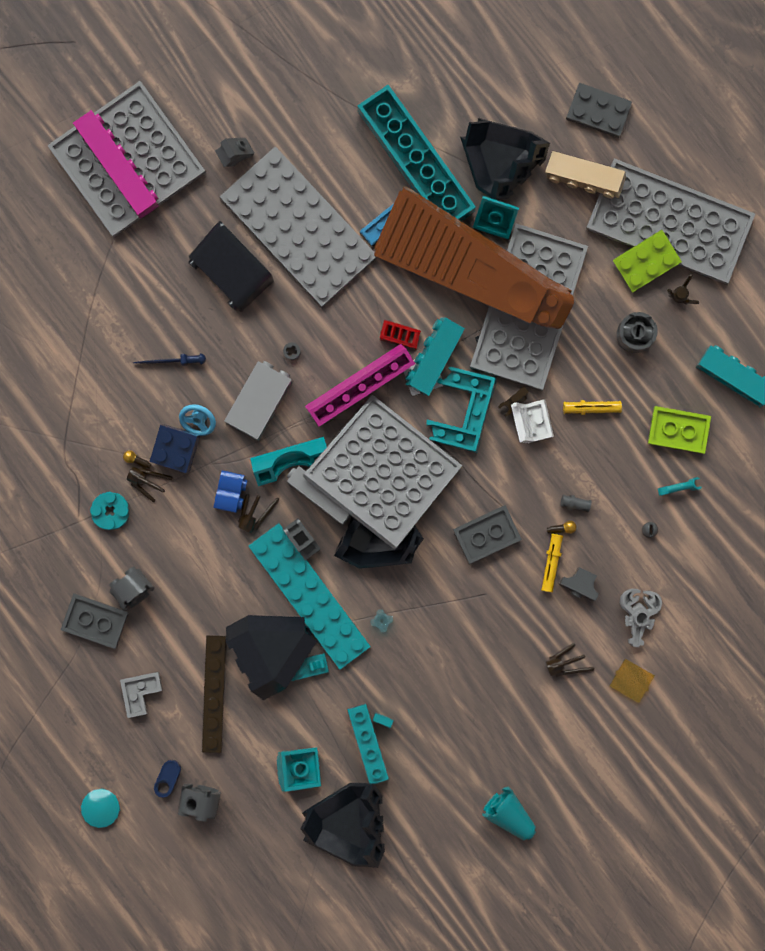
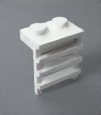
M544 399L528 404L516 402L511 405L520 442L532 443L554 437Z

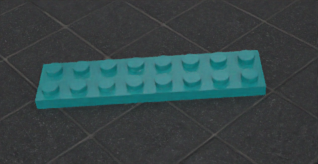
M280 523L249 545L251 551L300 617H305V624L310 628L339 669H342L371 647L308 561L303 558L290 541Z

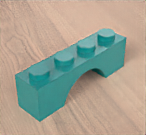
M324 437L250 458L257 485L261 486L277 481L278 476L289 467L296 465L310 467L327 448Z

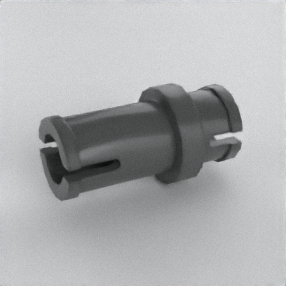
M563 494L560 506L567 507L568 510L577 509L589 512L591 500L576 498L575 495L566 496Z

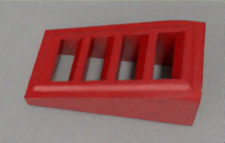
M384 320L379 340L416 349L421 330ZM388 327L392 328L390 337L386 336ZM396 329L399 330L397 339L394 338ZM403 331L407 332L405 341L401 340ZM414 333L413 341L409 343L410 334Z

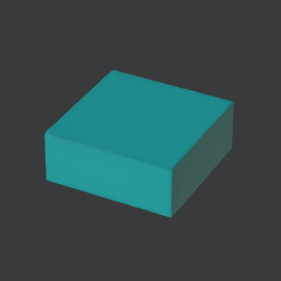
M376 712L373 717V721L391 728L394 721Z

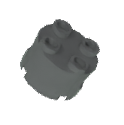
M634 312L623 319L617 329L619 346L631 353L646 351L656 340L658 334L657 325L652 317L646 313Z
M132 567L125 572L126 576L120 580L119 578L115 579L109 585L111 587L109 593L117 599L123 611L128 610L127 606L133 608L150 595L147 591L149 589L153 591L155 588L143 575L141 569Z
M193 784L182 785L178 815H192L199 821H207V818L215 819L221 792H218L215 788L198 785L197 787H193Z

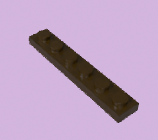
M206 635L202 752L222 753L226 636Z

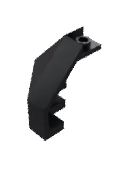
M478 118L477 122H469L466 136L460 137L476 188L495 200L509 199L514 194L512 190L518 184L522 185L532 175L531 171L537 165L541 166L545 162L550 145L548 141L532 131Z
M352 516L334 556L359 569L411 564L415 551L424 538L414 525L394 550Z
M248 615L226 627V644L229 649L233 648L237 656L235 661L241 673H246L250 681L247 684L250 691L263 701L288 687L317 642L311 637L310 628L305 626V617Z
M349 783L302 812L305 817L300 828L305 835L303 841L352 866L378 868L385 852V844L381 843V832H384L383 816L380 815L379 805L383 804V800L375 784Z

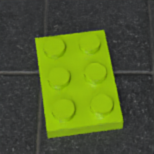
M662 229L613 259L632 292L682 262Z
M654 406L647 444L705 454L711 416Z

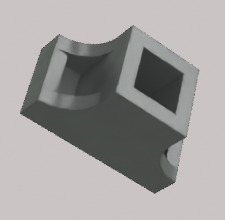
M225 138L220 142L221 146L215 150L224 167L235 166L242 160L250 158L255 154L246 138Z
M299 518L283 529L305 560L321 550Z
M580 567L576 569L572 577H562L559 585L572 590L570 594L578 598L584 596L592 601H596L599 595L594 589V581L597 575Z

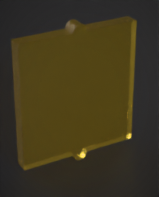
M624 659L620 668L615 671L616 675L609 686L639 703L645 692L649 690L648 687L655 675Z

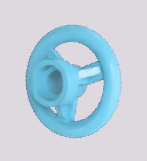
M188 405L179 413L180 424L186 431L206 436L212 433L216 427L214 415L203 406ZM194 410L192 415L185 416L188 411ZM207 417L210 420L209 428H207L205 425ZM187 423H193L201 430L193 429Z

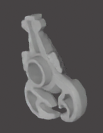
M633 588L623 592L619 603L621 608L629 614V616H625V625L627 627L631 626L632 638L628 639V643L631 646L639 647L644 645L641 637L645 629L652 630L655 619H649V617L661 610L662 600L655 592L643 591L644 594L650 597L649 600L647 597H643L648 607L646 609L643 604L636 603L640 596L636 595L633 597L635 593H641V590Z

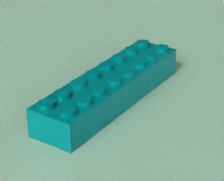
M389 84L357 105L359 115L413 191L460 221H463L475 212L476 206Z

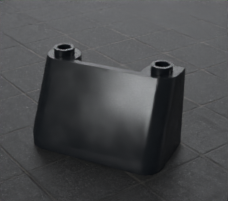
M221 221L209 231L188 256L190 259L188 263L195 270L198 268L202 270L228 297L229 301L227 303L234 310L238 309L240 312L274 282L272 274Z

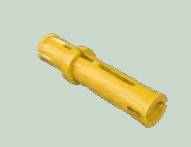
M580 400V402H563L564 414L580 413L585 415V413L622 412L621 401L585 402V400Z
M551 534L549 550L546 551L548 556L542 591L553 592L558 561L562 555L560 553L562 535Z

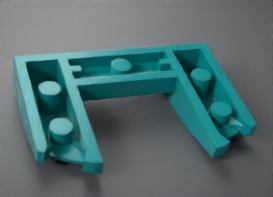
M449 367L448 369L451 373L445 380L439 378L437 384L472 393L463 427L459 428L427 419L426 424L427 426H432L434 436L429 437V439L444 445L477 453L497 380L494 377Z

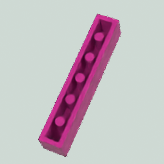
M90 110L74 121L73 124L141 219L159 207L156 202L159 198L153 190L149 191L145 185L148 183L142 174L139 176L134 170L137 167L131 159L127 161L124 157L126 152L120 144L116 145L113 139H115V136L110 129L105 130L102 126L105 122L99 114L95 115Z
M400 344L305 407L315 423L321 426L415 365V362L407 349Z

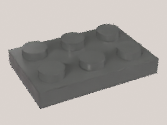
M579 83L566 120L619 138L632 101Z
M506 505L453 529L469 564L522 540Z
M73 593L61 630L116 649L129 612Z

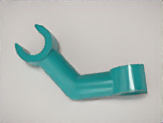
M695 477L689 479L688 482L657 488L659 496L687 489L692 491L701 489V486H695V480L700 478Z

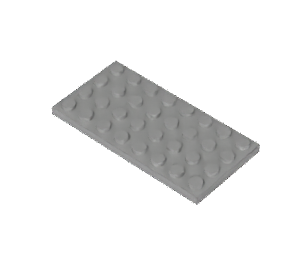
M276 146L220 196V199L321 307L325 306L377 258L374 256L375 252Z
M614 158L611 167L623 170L626 173L620 197L610 199L600 193L586 229L630 247L636 246L662 229L682 261L678 266L727 285L755 213Z
M516 223L507 251L553 281L571 289V294L573 295L588 246ZM489 306L470 368L543 390L563 326L560 329L540 326L534 322H526Z

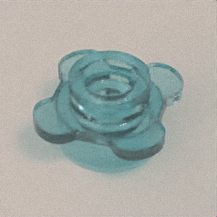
M380 609L376 612L377 615L374 619H371L370 623L372 626L379 628L380 632H386L388 625L393 622V617L386 615Z

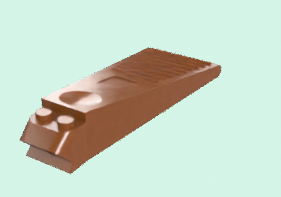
M404 186L402 191H399L375 245L374 256L526 322H534L540 326L560 329L564 325L574 304L571 289L548 278L412 189Z

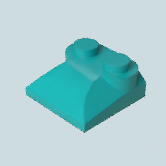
M483 196L473 228L509 239L519 207Z
M317 747L278 752V781L283 792L321 786Z

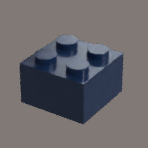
M166 424L160 425L150 462L184 473L190 472L200 435Z

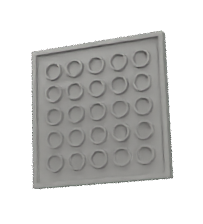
M141 81L94 112L95 115L99 114L105 122L102 124L105 130L110 129L115 136V139H113L116 145L120 144L126 152L124 157L127 161L131 159L137 167L134 170L138 176L142 174L148 183L145 185L149 191L153 190L159 198L156 201L158 205H161L206 173ZM75 126L47 145L113 238L140 219Z
M372 395L304 473L303 477L395 550L462 465Z

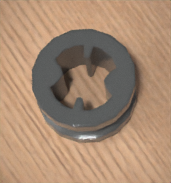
M291 342L284 346L283 354L287 359L295 360L300 356L301 350L296 343ZM293 346L296 347L295 351H297V354L288 356L289 352H287V349Z

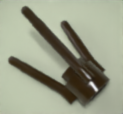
M690 274L684 284L677 287L673 292L671 289L667 290L669 297L673 298L675 302H683L685 305L699 304L698 300L688 299L689 291L686 287L691 281L693 274Z
M132 467L128 473L127 481L131 482V486L138 489L152 502L156 500L139 485L145 483L161 492H165V489L147 480V475L145 474L168 480L173 479L171 476L146 470L142 467L139 469Z
M246 494L241 516L238 520L240 522L238 527L249 533H252L254 529L257 530L261 522L277 504L279 498H276L258 521L255 522L256 518L253 517L260 495L256 496L249 514H246L249 494Z
M575 643L549 657L550 660L546 662L550 675H556V677L594 671V667L564 670V666L586 657L581 655L562 662L561 658L557 659L575 647Z

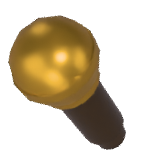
M128 450L123 454V459L126 463H135L148 469L152 465L149 461L138 457L132 450Z
M567 521L562 525L550 526L547 528V533L565 532L572 534L576 531V524L573 521Z

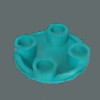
M104 788L88 793L81 805L84 820L97 828L107 827L114 823L121 809L116 796Z

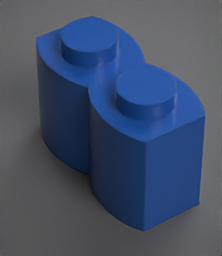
M221 471L213 508L237 513L238 509H242L244 499L241 498L242 491H246L248 480H245V475Z

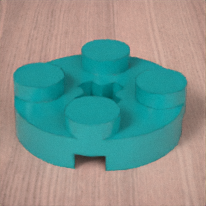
M106 492L95 498L90 508V513L97 526L106 530H115L124 526L128 521L130 508L127 500L122 495ZM113 506L115 508L113 510L115 514L113 516L110 514L107 516L106 508H111Z

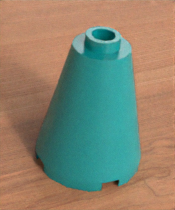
M509 787L502 788L503 793L500 795L498 793L494 794L483 809L486 813H482V816L521 840L531 839L536 832L535 824L513 790Z

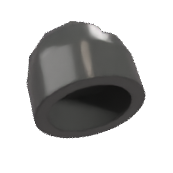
M653 522L645 523L642 527V533L648 538L654 537L658 533V527ZM650 525H652V534H649Z

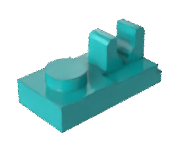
M325 653L307 657L292 681L329 672Z

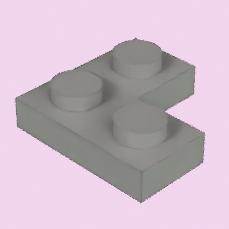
M159 672L120 680L127 718L148 714L144 695L163 691Z

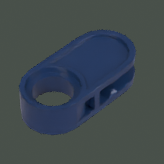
M168 760L163 764L154 785V792L157 796L163 798L172 793L181 772V765L178 761ZM165 782L169 785L167 793L159 791L158 786L160 783Z

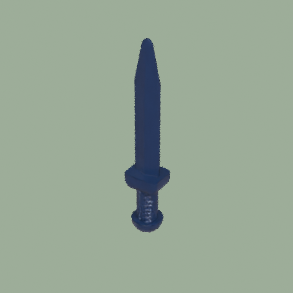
M202 353L195 356L180 354V358L145 360L133 363L181 362L182 366H187L188 363H200L202 365L205 363L206 357Z

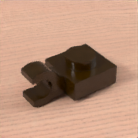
M525 386L522 387L507 401L500 403L498 409L506 406L508 412L504 416L508 417L512 413L511 405L516 402L523 403L528 399L526 395L529 391Z

